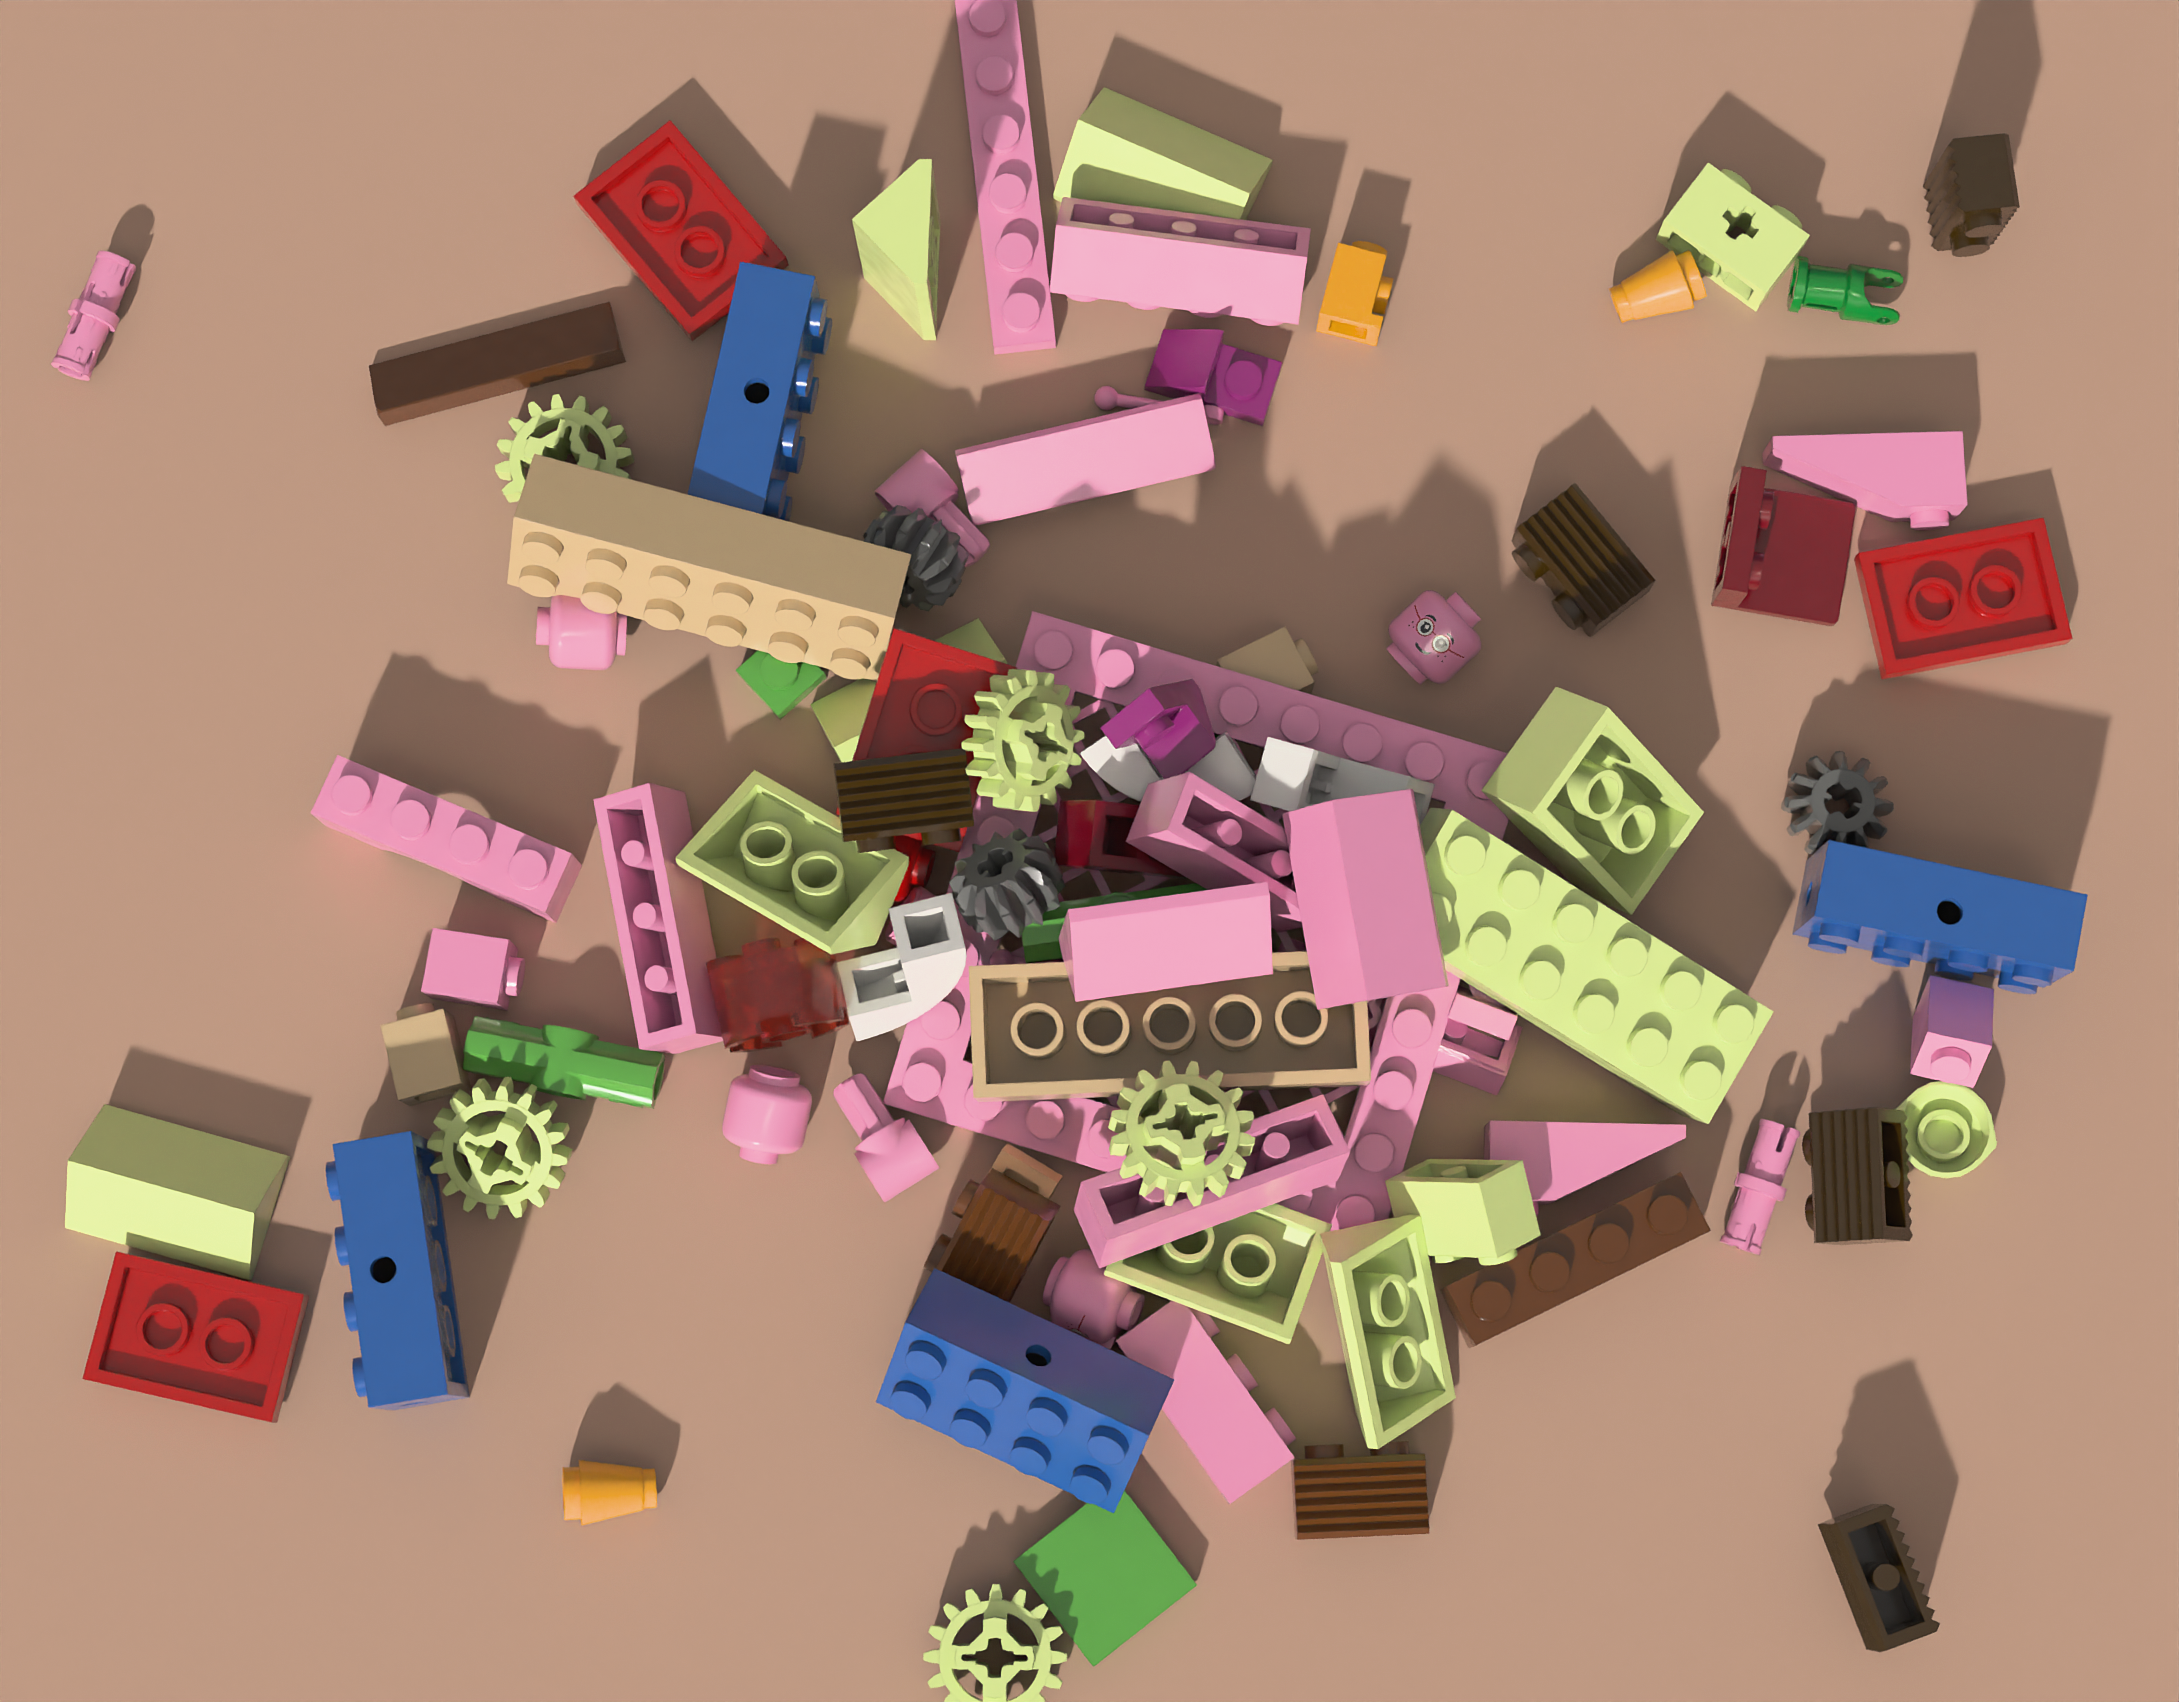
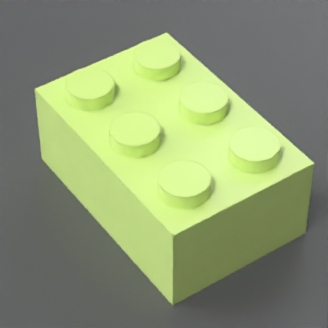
M1559 687L1554 688L1481 790L1576 888L1592 898L1629 915H1632L1704 813L1609 707Z

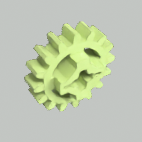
M559 394L552 396L551 410L545 412L534 401L529 403L528 408L532 418L527 423H524L512 417L508 423L516 435L515 439H500L497 443L501 454L509 458V461H503L495 465V471L500 479L513 480L502 489L509 503L519 501L526 480L524 468H530L534 454L565 462L568 454L572 453L579 466L631 479L627 472L620 469V467L634 463V455L631 449L618 447L628 438L623 426L616 425L607 429L612 419L609 410L602 406L590 415L586 397L580 395L572 408H565ZM558 428L556 431L539 439V437L547 431ZM589 432L596 436L603 444L606 460L600 459L598 454L587 451Z
M1009 669L1007 676L993 675L990 677L992 692L977 691L974 695L976 703L980 707L978 715H965V723L974 729L973 738H968L961 742L962 749L973 751L974 760L965 769L967 775L982 777L976 792L979 796L993 797L994 807L1036 812L1039 810L1040 804L1054 805L1057 803L1055 787L1069 789L1072 785L1070 776L1066 772L1068 766L1081 765L1082 759L1073 752L1074 743L1084 739V732L1073 729L1072 721L1081 712L1080 707L1065 705L1071 689L1067 685L1054 684V674Z
M1169 1060L1163 1062L1158 1079L1155 1080L1150 1073L1143 1069L1138 1072L1135 1087L1137 1091L1127 1087L1121 1089L1117 1105L1122 1110L1112 1111L1108 1129L1119 1134L1112 1137L1109 1152L1110 1155L1115 1156L1127 1155L1126 1159L1122 1162L1119 1174L1123 1179L1139 1174L1143 1178L1139 1192L1140 1195L1146 1197L1155 1187L1164 1190L1165 1205L1172 1206L1178 1192H1186L1191 1204L1198 1206L1202 1201L1204 1188L1208 1187L1215 1195L1221 1197L1225 1194L1229 1184L1227 1176L1235 1179L1241 1178L1247 1164L1242 1156H1250L1255 1143V1137L1244 1133L1251 1128L1254 1115L1253 1111H1236L1243 1095V1091L1240 1088L1231 1089L1226 1093L1220 1089L1223 1072L1217 1070L1207 1080L1199 1077L1198 1062L1191 1061L1185 1074H1176L1175 1068ZM1158 1101L1160 1106L1158 1114L1147 1116L1144 1123L1138 1124L1141 1114L1150 1105ZM1171 1127H1180L1181 1132L1179 1130H1171ZM1183 1136H1192V1139H1183ZM1225 1142L1221 1154L1213 1162L1205 1166V1151L1215 1150L1219 1143Z
M505 1077L497 1091L491 1090L485 1078L479 1079L472 1088V1097L459 1089L449 1101L452 1109L442 1108L433 1123L441 1131L433 1132L428 1140L427 1148L442 1152V1154L435 1158L430 1166V1170L433 1174L448 1173L450 1179L442 1190L445 1196L454 1194L459 1190L466 1194L463 1210L469 1212L475 1207L477 1202L485 1203L488 1219L495 1220L502 1205H508L513 1216L518 1218L522 1217L527 1208V1198L540 1208L546 1203L550 1195L547 1187L559 1188L566 1173L558 1166L567 1165L572 1155V1149L557 1143L565 1139L570 1128L568 1123L559 1122L552 1124L550 1117L558 1106L554 1100L542 1106L534 1102L537 1086L531 1084L520 1095L514 1093L512 1077ZM486 1111H503V1112H505V1113L498 1114V1115H494V1116H490V1117H488V1116L482 1114V1112H486ZM529 1126L535 1132L539 1144L533 1141ZM496 1140L508 1146L504 1156L498 1155L492 1150ZM461 1153L466 1155L470 1169L464 1162ZM509 1180L517 1183L513 1185H497V1183Z
M992 1584L989 1600L981 1601L977 1592L971 1588L965 1591L967 1608L961 1611L957 1606L949 1602L943 1607L946 1616L951 1622L948 1627L941 1625L930 1626L928 1633L941 1641L940 1648L923 1653V1660L939 1664L940 1672L928 1681V1685L930 1688L946 1685L950 1694L945 1698L944 1702H1047L1040 1693L1042 1688L1046 1686L1060 1689L1063 1681L1057 1675L1051 1673L1050 1669L1051 1664H1060L1067 1661V1653L1060 1650H1052L1050 1641L1059 1637L1063 1630L1061 1626H1051L1048 1628L1043 1626L1041 1620L1049 1609L1045 1603L1035 1607L1032 1611L1024 1607L1027 1590L1020 1588L1012 1601L1003 1599L1001 1585ZM984 1613L983 1632L972 1643L953 1644L960 1628L971 1618ZM1008 1613L1018 1617L1029 1626L1038 1644H1022L1009 1631ZM990 1638L1001 1639L1003 1650L1013 1651L1014 1655H1026L1028 1658L1015 1659L1014 1662L1005 1663L1001 1674L993 1675L990 1674L988 1663L978 1662V1658H965L964 1654H976L978 1651L986 1650L989 1647ZM953 1669L969 1670L983 1684V1700L973 1696L964 1689ZM1039 1669L1028 1689L1017 1697L1007 1700L1008 1682L1020 1670Z

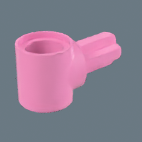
M923 449L915 453L874 491L876 497L887 511H891L896 505L906 507L912 513L920 508L923 509L927 517L933 520L942 519V526L947 531L957 533L960 536L958 545L962 546L969 554L965 567H969L980 560L990 547V542L984 534L954 504L958 498L957 492L959 491L954 481Z
M860 1073L849 1077L834 1089L833 1096L862 1141L855 1148L857 1152L854 1155L884 1202H887L939 1169V1166L910 1120L901 1118L894 1121L866 1075Z

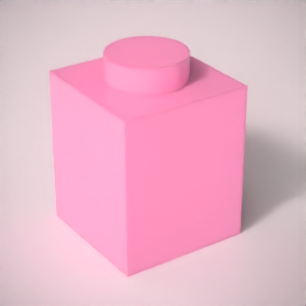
M432 928L421 992L434 1000L507 1011L510 995L519 996L525 973V959L517 957L518 947L509 939Z
M1930 975L1913 1016L1910 1074L1974 1088L1992 1047L1994 989Z

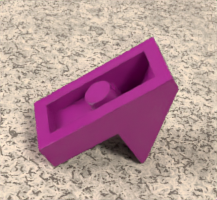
M1163 329L1144 390L1172 399L1200 393L1203 405L1217 406L1224 410V415L1256 425H1264L1282 369L1281 361L1223 344V330Z
M1193 679L1148 688L1100 728L1115 749L1139 744L1164 779L1185 773L1214 750L1216 746V739L1201 690Z

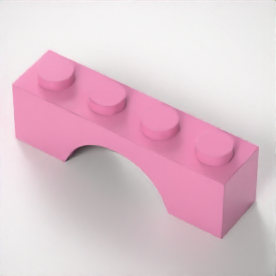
M337 755L311 811L314 817L329 828L381 850L392 851L425 863L472 884L502 901L554 923H557L582 867L580 862L570 852Z

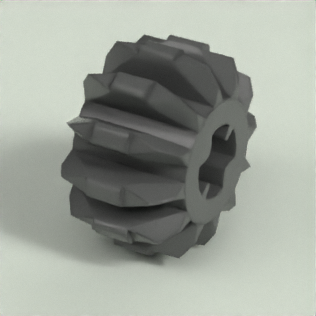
M896 505L891 511H882L878 519H874L863 535L865 538L864 542L911 554L899 601L905 608L909 607L912 603L924 611H929L934 605L943 606L948 597L954 595L962 582L961 577L966 569L965 563L969 554L962 546L958 545L960 536L957 533L947 531L942 526V519L933 520L927 517L923 509L918 508L912 513L906 507Z
M1836 751L1831 756L1829 767L1818 756H1814L1806 762L1808 776L1794 773L1789 778L1788 785L1798 795L1786 797L1781 803V809L1788 813L1800 814V818L1793 821L1787 827V831L1790 836L1799 835L1805 830L1812 835L1805 844L1804 850L1807 853L1814 854L1822 846L1823 842L1828 840L1869 848L1867 837L1880 840L1886 834V826L1877 817L1889 815L1894 809V804L1887 799L1875 798V794L1883 790L1888 785V781L1884 776L1876 777L1870 782L1863 777L1870 767L1868 759L1861 758L1851 770H1848L1847 757L1843 751ZM1831 798L1834 801L1844 798L1850 808L1844 814L1840 811L1830 814L1826 810L1825 804Z
M1019 828L1006 838H1003L995 831L990 842L983 846L972 844L973 854L970 857L962 858L955 862L958 874L954 876L949 884L953 891V898L959 907L958 910L965 922L972 926L976 933L986 932L994 941L1002 938L1008 931H1011L1020 938L1026 926L1032 923L1043 925L1042 915L1044 912L1060 907L1058 894L1066 886L1062 879L1063 872L1056 862L1050 847L1043 843L1039 835L1028 837Z

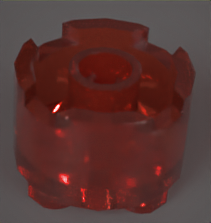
M773 937L742 945L743 955L723 956L706 962L725 1049L730 1048V1053L782 1047L781 1041L794 1039L811 1033L812 1039L848 1026L847 1006L835 954L831 955L804 938L793 941L794 946L781 948L780 939Z

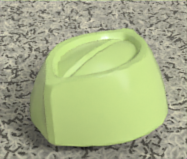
M1942 1081L1930 1082L1915 1090L1894 1109L1904 1111L1907 1116L1905 1126L1908 1132L1905 1138L1909 1143L1906 1148L1909 1155L1908 1161L1917 1169L1930 1176L1940 1178L1961 1177L1981 1164L1997 1146L1992 1115L1986 1103L1966 1086Z

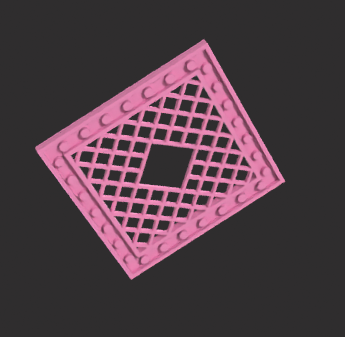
M1032 611L1016 667L1017 669L1054 674V684L1067 685L1071 689L1065 705L1073 706L1076 693L1099 699L1081 709L1078 717L1072 721L1073 725L1104 708L1112 719L1118 714L1113 704L1126 707L1148 688L1193 679L1201 690L1214 734L1220 736L1227 731L1241 753L1242 751L1236 741L1264 749L1267 738L1271 737L1433 783L1435 785L1431 799L1445 803L1443 809L1456 811L1498 839L1503 840L1509 819L1481 790L1508 753ZM1083 742L1074 743V747L1082 761L1081 765H1072L1067 769L1066 772L1070 778L1087 770L1103 801L1120 803L1129 798V796L1122 792L1111 796L1102 778L1081 756L1080 753L1085 749ZM1257 769V770L1254 771V773L1256 774V776H1257V773H1258V770H1259V769ZM1056 790L1057 803L1054 806L1059 813V803L1062 799ZM978 794L973 808L974 826L967 827L956 861L970 857L973 854L972 844L983 846L990 842L995 831L1003 838H1006L1014 830L1020 828L1028 837L1033 836L1042 804H1040L1039 810L1036 812L997 808L993 806V797L979 796ZM1259 803L1266 815L1265 818L1282 827L1279 820L1283 818V813L1290 811L1278 809L1274 812L1271 806ZM1057 825L1039 834L1043 843L1056 837ZM956 865L954 867L951 880L954 878L955 875L958 874ZM1072 868L1063 873L1062 879L1066 883L1090 871L1102 896L1111 894L1100 870ZM1143 875L1146 881L1123 893L1148 890L1170 878ZM950 884L946 894L953 892ZM1061 893L1058 894L1059 902L1064 901ZM954 900L967 956L963 974L945 998L929 1011L907 1023L883 1103L1104 1172L1121 1168L1122 1162L1126 1159L1127 1155L1115 1156L1110 1155L1109 1152L1112 1137L1119 1134L1108 1129L1112 1111L1122 1110L1117 1105V1096L1107 1097L1110 1104L1091 1098L978 1102L973 1098L972 1062L965 1060L971 1041L969 966L990 965V956L999 949L1002 938L994 941L986 932L976 933L973 927L965 922ZM1276 931L1286 951L1297 952L1287 931ZM1023 946L1011 952L1013 956H1025ZM1446 970L1448 987L1387 997L1382 1012L1375 1000L1367 1001V1005L1373 1015L1368 1020L1369 1030L1378 1025L1370 1049L1371 1082L1369 1086L1338 1087L1324 1095L1327 1103H1330L1359 1087L1345 1136L1339 1127L1350 1150L1341 1175L1335 1182L1276 1204L1332 1224L1330 1231L1388 1219L1391 1203L1385 1181L1403 1171L1449 1019L1448 1013L1455 998L1460 978ZM1309 1088L1313 1097L1322 1095L1319 1088ZM1258 1090L1269 1112L1278 1111L1279 1109L1269 1090ZM1243 1091L1242 1097L1254 1091Z

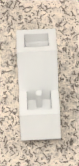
M1226 731L1215 738L1216 746L1214 750L1185 773H1193L1237 801H1240L1252 795L1257 776ZM1104 735L1080 753L1088 765L1103 780L1116 790L1140 802L1143 799L1148 784L1164 779L1139 744L1115 749L1106 735Z
M1268 737L1250 800L1283 810L1294 811L1335 799L1413 789L1419 824L1421 825L1427 814L1435 784Z
M952 893L888 908L897 948L837 962L849 1019L857 1041L886 1033L918 1018L945 998L958 983L963 974L967 956Z

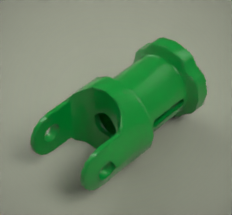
M1797 256L1788 290V311L1798 313L1801 307L1838 312L1840 319L1892 325L1900 320L1898 311L1888 307L1871 305L1865 296L1864 287L1870 285L1894 288L1903 283L1904 277L1897 271L1857 264H1849L1847 269L1810 264L1807 257Z

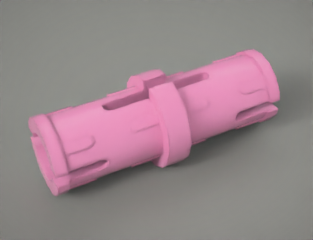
M98 251L91 274L80 298L73 299L68 309V313L72 317L62 343L59 345L57 353L51 362V365L54 368H59L60 372L76 379L90 380L108 333L115 332L120 322L116 314L125 290L136 271V266L129 263V260L111 252Z
M1760 1119V1127L1745 1172H1737L1733 1185L1739 1187L1724 1235L1720 1239V1242L1736 1246L1738 1249L1756 1255L1761 1254V1246L1776 1201L1784 1200L1787 1189L1782 1187V1183L1796 1140L1799 1139L1801 1134L1798 1130L1790 1127L1784 1128L1782 1124L1765 1119Z

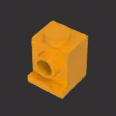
M1366 241L1352 242L1351 246L1338 243L1319 312L1317 332L1377 346L1383 316L1372 313L1385 315L1394 278L1382 276L1388 254L1385 248Z

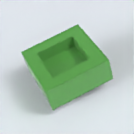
M759 650L736 669L737 674L780 720L827 678L819 666L804 662H783L774 658L769 653Z

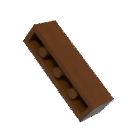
M1679 1172L1517 1251L1518 1255L1512 1260L1488 1265L1445 1286L1440 1291L1468 1348H1471L1711 1230L1685 1178Z

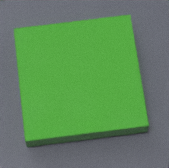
M1125 1490L1114 1513L1097 1505L1087 1503L1013 1561L1093 1667L1197 1586Z

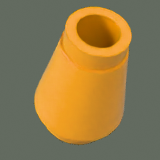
M1671 250L1624 279L1620 284L1609 288L1621 323L1632 319L1637 320L1693 309V302L1707 297L1701 275L1690 250L1677 255Z
M578 1460V1466L562 1467L564 1520L580 1519L582 1526L642 1511L646 1508L657 1507L655 1468L642 1469V1467Z

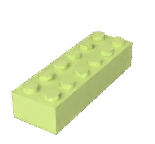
M1430 808L1420 825L1446 970L1681 1116L1709 1124L1774 1011L1456 811Z

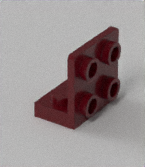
M1741 466L1729 488L1711 606L1834 626L1838 622L1856 510L1855 505L1851 502L1764 488L1767 470Z

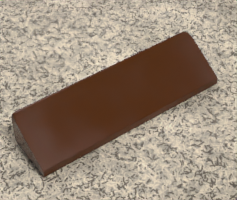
M606 302L369 365L377 415L383 424L387 426L624 363L626 360L611 304Z

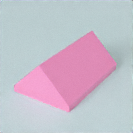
M1413 789L1335 799L1283 813L1317 1010L1448 987L1449 984Z
M1268 882L1068 909L1059 935V944L1075 1001L1273 974Z

